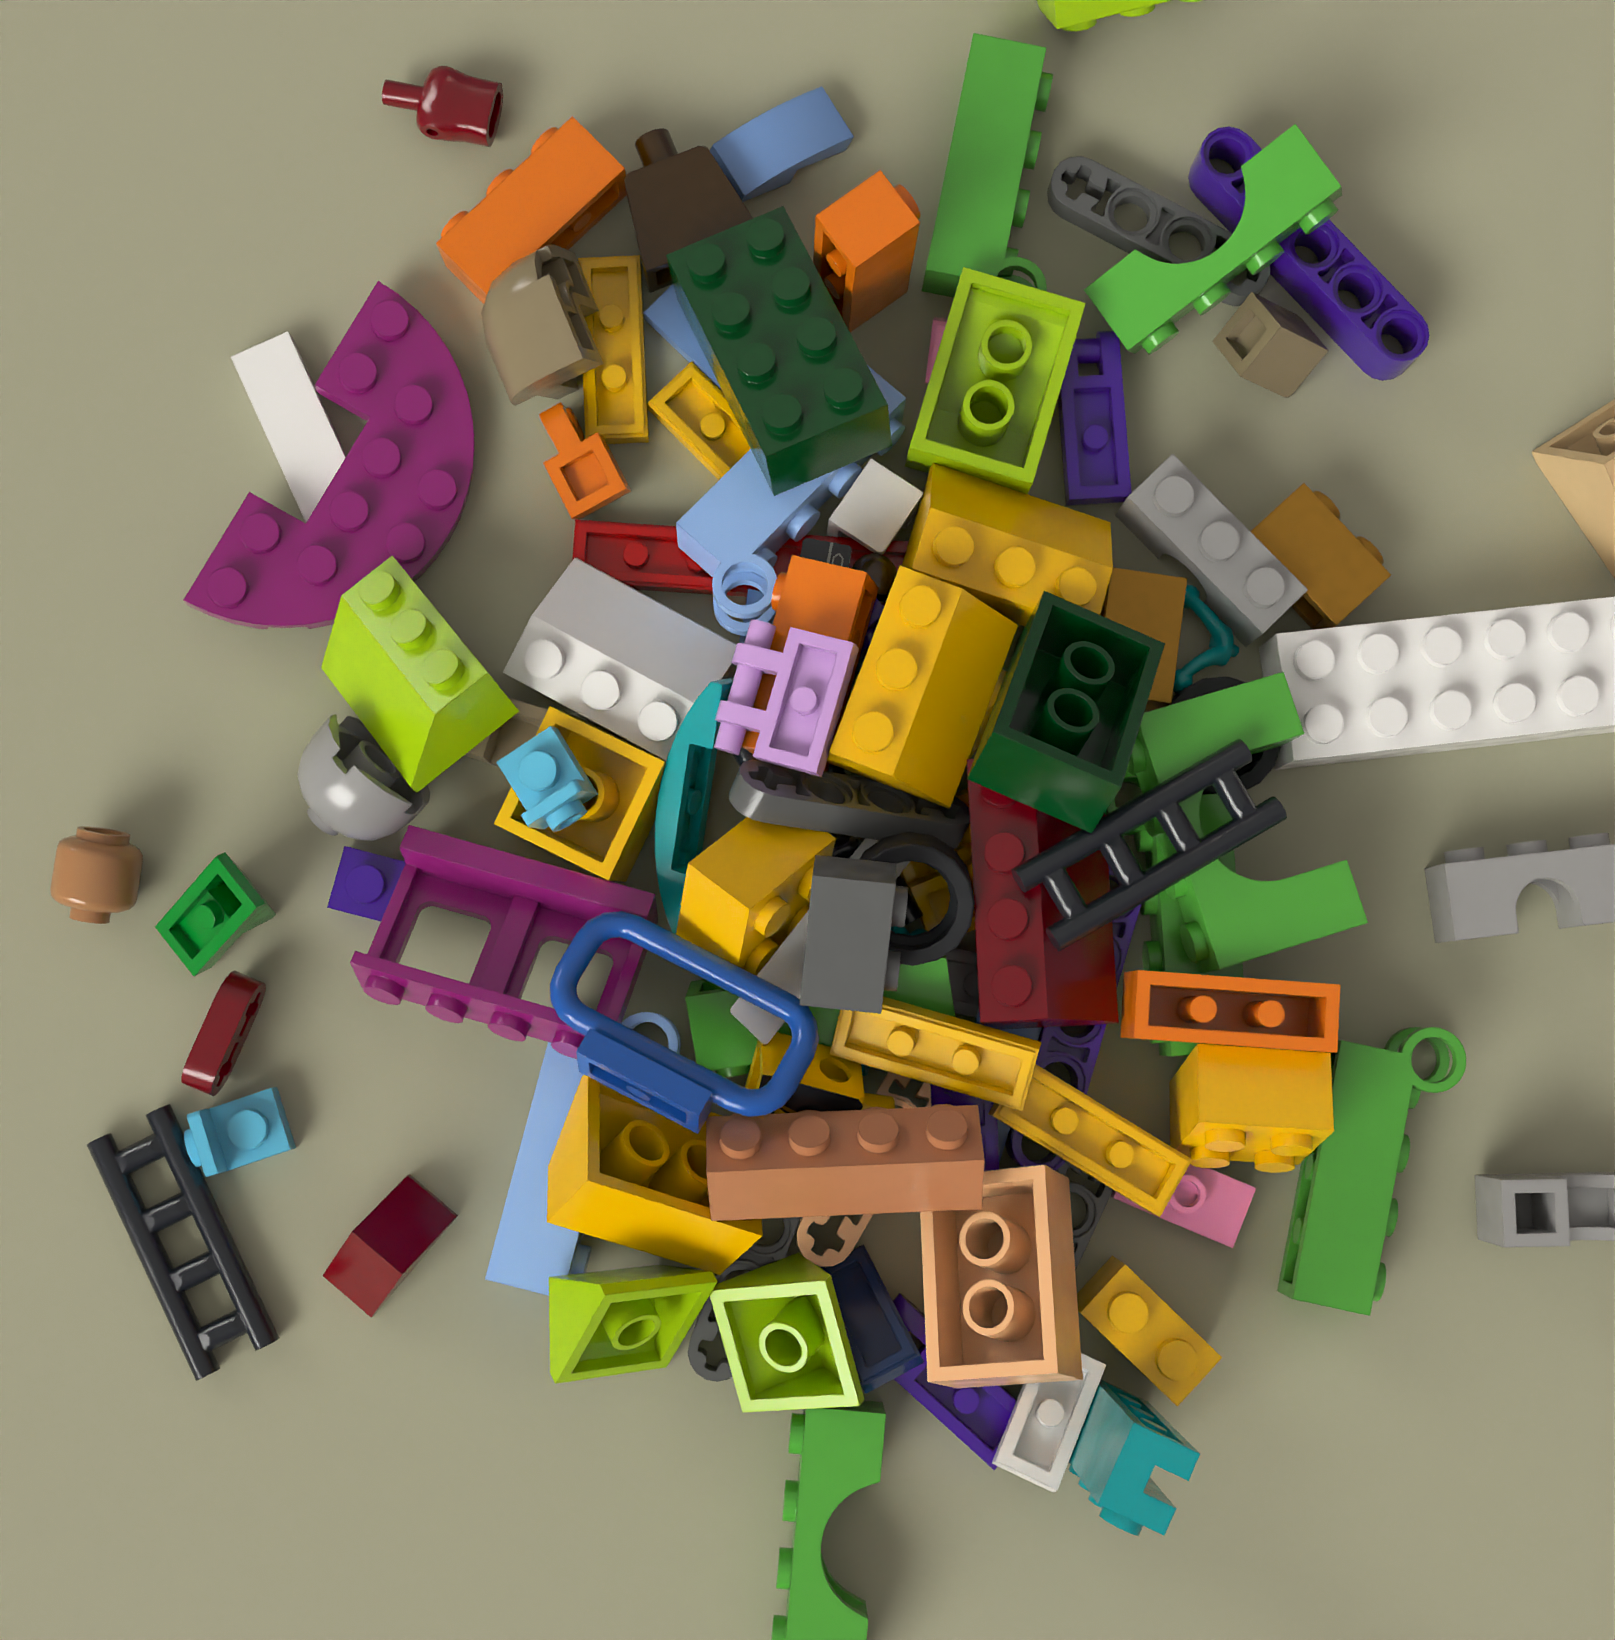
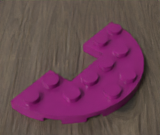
M380 281L374 286L314 385L318 394L366 420V425L306 523L251 492L247 494L183 599L188 606L211 617L257 629H268V627H307L308 629L333 625L341 595L393 555L415 582L438 558L450 540L466 505L474 470V429L468 393L450 351L435 329L417 309Z

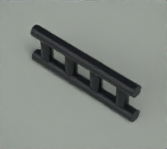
M1241 739L1231 742L1106 814L1100 819L1092 833L1080 829L1011 869L1015 882L1025 893L1043 883L1063 918L1045 929L1049 940L1057 951L1060 952L1286 820V811L1276 797L1272 796L1262 803L1255 805L1237 775L1236 770L1252 762L1251 752ZM1212 785L1232 820L1199 838L1179 803ZM1156 817L1175 848L1176 853L1143 871L1123 836ZM1100 850L1120 885L1086 904L1066 869Z
M168 1104L146 1115L154 1134L121 1150L118 1149L111 1133L93 1140L87 1144V1147L197 1381L221 1369L213 1350L245 1334H248L255 1351L280 1338L200 1167H196L192 1163L187 1153L184 1133L171 1105ZM165 1157L181 1192L146 1209L131 1177V1173ZM193 1216L209 1251L174 1268L158 1232ZM220 1274L236 1310L201 1327L185 1291Z

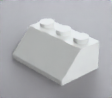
M574 558L531 615L503 673L667 761L675 736L698 696L710 682L727 679L734 666L732 659L737 644L584 561Z

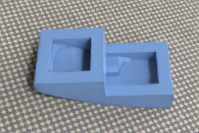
M821 86L788 100L750 120L714 143L710 152L742 202L789 184L798 169L846 151L854 136Z

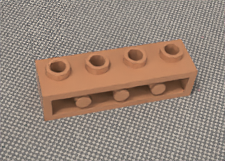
M938 1104L932 1107L886 1109L883 1107H871L864 1110L826 1112L803 1110L797 1113L768 1114L752 1117L737 1113L730 1116L707 1117L706 1174L711 1221L982 1209L984 1151L978 1105L953 1106L950 1104Z

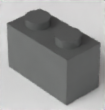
M815 855L799 1005L881 1014L884 990L897 992L901 951L888 949L891 926L904 928L908 887L896 886V863Z

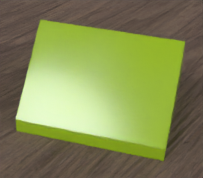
M796 1253L716 1284L710 1294V1299L742 1413L853 1407L862 1404L865 1400L833 1281L829 1273L809 1259H806L800 1253Z
M651 1265L549 1277L550 1374L554 1383L666 1368L718 1282L713 1272L667 1265Z

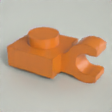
M561 402L539 414L546 431L559 452L558 455L543 462L571 519L580 520L631 492L603 435L597 432L584 439L583 431L573 411L569 407L565 409Z

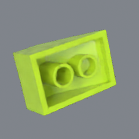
M963 267L910 443L905 467L929 473L931 465L936 463L1028 494L1036 475L1086 303Z

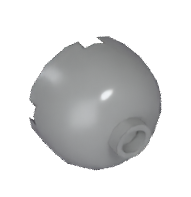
M337 714L331 715L315 732L303 751L297 775L303 798L309 806L307 814L320 830L329 835L336 836L340 833L353 839L374 841L401 830L429 803L430 791L428 786L426 785L416 793L361 720L355 717L347 716L338 724Z

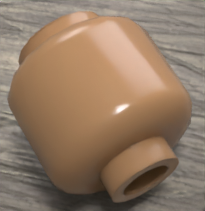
M80 826L77 827L76 835L59 841L56 849L50 891L55 901L64 906L71 907L69 918L87 923L107 924L110 922L111 913L127 911L135 906L143 865V855L138 847L129 843L130 834L107 828Z

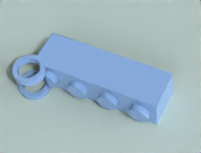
M868 366L888 404L892 446L877 452L882 456L896 444L904 432L905 426L902 424L906 397ZM750 449L676 522L678 547L713 577L714 614L724 629L736 635L746 636L750 622H738L728 615L749 619L762 614L756 620L767 623L773 621L776 613L771 605L772 592L777 579L773 569L777 560L775 553L790 538L797 542L813 528L820 517L818 509L833 494L837 498H841L849 491L863 470L861 466L871 455L774 496ZM750 585L759 589L764 596L754 604L739 605L728 599L726 594L736 586Z
M640 1012L629 1016L621 1023L632 1030L644 1022H651L660 1026L667 1035L668 1048L680 1054L681 1038L679 1031L667 1017L653 1012ZM548 1042L485 1277V1280L549 1296V1277L585 1273L591 1253L590 1246L581 1244L583 1233L547 1223L548 1165L581 1077L584 1075L579 1072L577 1059L557 1052L551 1047L550 1042Z

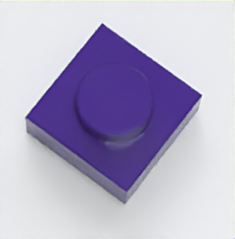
M344 846L327 908L381 922L405 866V861Z

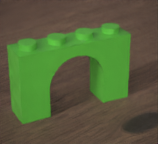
M1284 672L1145 712L1127 767V771L1131 775L1136 773L1142 793L1237 739H1241L1247 745L1252 755L1285 745L1303 735L1304 731ZM1203 790L1179 803L1199 838L1203 837L1199 817L1200 800ZM1156 817L1143 824L1151 837L1157 836L1164 859L1176 853L1175 848ZM1217 859L1165 890L1171 899L1178 900L1185 924L1180 926L1181 941L1188 958L1193 963L1198 962L1201 973L1223 969L1368 923L1347 860L1281 880L1258 881L1236 874Z

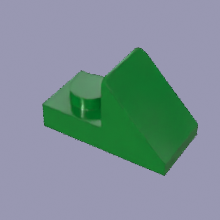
M224 852L217 855L157 923L155 928L191 974L196 976L212 968L243 933L272 919L276 913L240 867Z

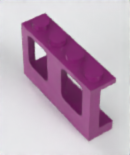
M409 825L400 845L405 866L367 954L355 951L350 961L363 991L371 998L390 1005H399L402 999L423 1005L431 1015L447 1022L462 1023L464 1018L488 1024V1028L493 1033L509 1040L525 1041L526 1037L530 1036L551 1043V1047L557 1052L577 1059L576 1051L585 1035L573 1030L558 1017L554 1008L521 999L540 948L549 941L570 945L576 933L588 920L604 912L624 911L641 916L657 925L656 895ZM434 906L484 920L491 925L490 932L469 984L399 964L419 914L423 909ZM611 938L602 943L596 953L610 957L613 965L596 1011L622 1023L648 950L623 938Z

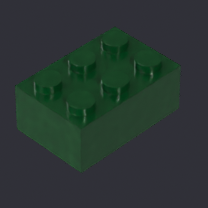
M1044 591L1017 641L967 779L1092 833L1122 787L1165 643Z

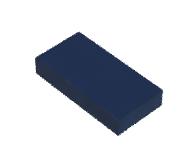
M864 1244L853 1249L843 1262L835 1266L820 1267L831 1275L859 1381L865 1394L924 1363Z

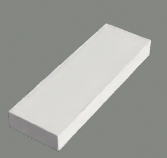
M287 331L231 356V359L303 518L307 522L347 455L320 396L316 392L314 383L294 339Z

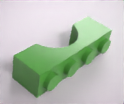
M1296 124L1241 166L1245 183L1243 213L1231 237L1218 250L1193 262L1173 264L1154 260L1135 249L1084 289L1129 352L1136 354L1144 348L1148 355L1163 347L1179 333L1174 324L1195 308L1201 316L1214 308L1231 293L1226 284L1247 268L1252 275L1259 273L1284 253L1283 248L1279 244L1300 227L1306 235L1313 232L1337 213L1338 208L1333 202L1342 196V187Z
M864 1400L860 1406L804 1409V1414H791L788 1454H799L800 1462L798 1481L785 1480L782 1521L794 1522L792 1548L779 1547L776 1589L788 1590L786 1616L773 1614L771 1640H867L868 1614L866 1601L847 1591L834 1579L824 1562L821 1553V1542L826 1524L837 1506L857 1490L880 1482L886 1420L883 1402Z

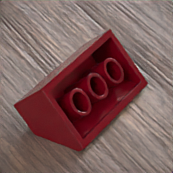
M967 759L968 774L974 759ZM968 780L981 1024L1002 1030L1119 1023L1113 922L1111 921L1059 952L1052 945L1045 929L1063 917L1043 883L1026 893L1023 892L1015 882L1011 869L1067 838L1081 828ZM1100 850L1066 869L1086 904L1110 891L1109 865Z

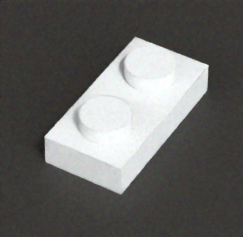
M1081 1353L1083 1380L1023 1384L992 1464L1051 1492L1058 1491L1106 1364Z

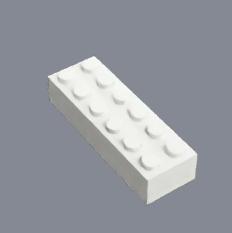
M1615 597L1278 633L1259 647L1263 678L1284 672L1304 734L1281 746L1275 770L1615 732Z

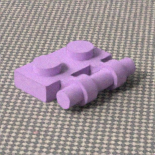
M751 619L745 642L737 643L732 659V664L736 665L737 669L728 700H720L715 721L721 724L714 748L739 755L746 731L758 732L759 736L753 757L763 762L822 777L859 648L853 642L790 627L783 653L770 650L776 626L764 621ZM773 674L776 675L766 711L753 708L762 675Z

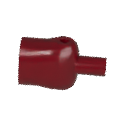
M438 66L430 71L423 86L386 79L382 89L383 105L417 111L416 124L421 133L431 139L468 142L491 147L501 117L503 88L502 83L472 77L452 67Z

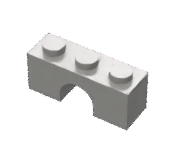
M1174 454L1167 458L1126 498L1115 515L1158 559L1163 554H1168L1179 560L1196 576L1207 595L1204 603L1232 629L1233 635L1245 647L1261 636L1308 590Z
M1609 833L1568 838L1570 849L1549 852L1546 840L1506 845L1508 856L1485 859L1483 847L1444 852L1445 864L1424 868L1435 943L1519 933L1516 904L1521 891L1529 883L1540 886L1552 898L1556 908L1559 929L1615 922V844H1610Z
M1615 1172L1475 1175L1478 1240L1501 1247L1570 1246V1241L1574 1240L1615 1241Z

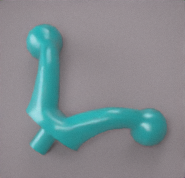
M1193 585L1186 586L1184 608L1191 609L1196 613L1206 626L1211 637L1208 650L1193 658L1181 669L1175 671L1173 687L1175 693H1179L1184 688L1192 685L1193 675L1214 665L1223 667L1228 663L1230 657H1236L1239 653V647L1234 644L1232 629L1200 599V591Z

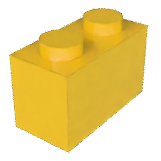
M1113 1255L1077 1293L1078 1312L1177 1407L1222 1359L1201 1336L1126 1264Z

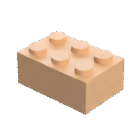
M1046 1165L984 1171L982 1209L920 1212L927 1381L952 1388L1083 1380L1069 1178Z

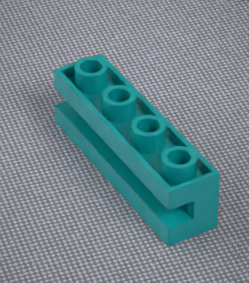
M1101 1379L1070 1457L1069 1463L1071 1465L1068 1470L1080 1477L1078 1484L1090 1492L1089 1501L1102 1508L1099 1513L1102 1519L1136 1536H1139L1143 1526L1165 1536L1177 1508L1151 1479V1473L1156 1465L1189 1481L1200 1453L1148 1401Z

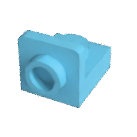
M548 727L497 761L498 766L526 810L521 816L528 827L543 830L550 827L552 832L560 831L583 817L587 813L583 804L598 795L558 728Z
M277 1087L269 1088L209 1109L187 1114L190 1129L184 1132L186 1150L192 1163L196 1167L202 1166L206 1177L221 1174L296 1148Z

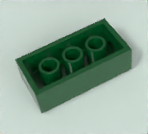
M784 206L666 255L677 300L774 496L892 446L888 404Z

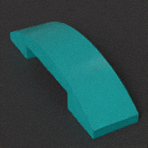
M734 677L710 682L698 696L675 736L661 779L655 819L656 872L665 914L671 931L674 934L677 931L688 863L698 856L703 849L717 749L714 748V744L721 724L715 721L720 700H728Z

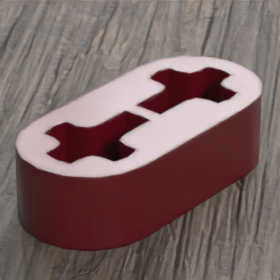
M235 970L229 973L215 995L186 1060L181 1076L183 1084L211 1096L219 1093L233 1070L258 1014L266 991L265 983Z

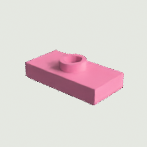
M1190 1164L1159 1218L1233 1248L1256 1188L1210 1168H1200ZM1113 1190L1110 1197L1150 1213Z

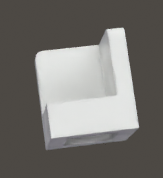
M871 458L829 518L826 535L841 537L844 533L873 553L882 555L900 529H906L916 515L924 493Z

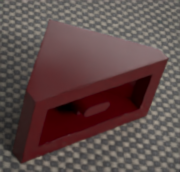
M409 1174L351 1232L322 1276L367 1315L373 1317L458 1215Z

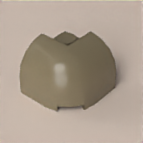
M555 244L547 245L513 262L491 282L481 311L486 345L509 400L514 406L535 396L561 399L579 390L575 377L603 364L585 320V317L599 310L575 253Z

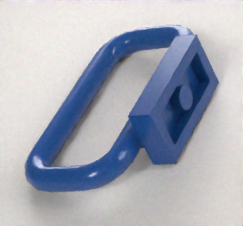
M624 911L604 912L588 920L574 936L556 966L550 982L551 1003L558 1017L573 1030L585 1035L576 1051L579 1072L699 1134L711 1112L712 1103L730 1112L747 1117L768 1115L783 1107L797 1090L814 1058L819 1042L816 1019L808 1006L799 1005L800 999L795 995L641 916ZM611 938L629 940L784 1020L791 1029L792 1039L767 1085L759 1089L742 1087L582 1003L577 995V985L602 943Z

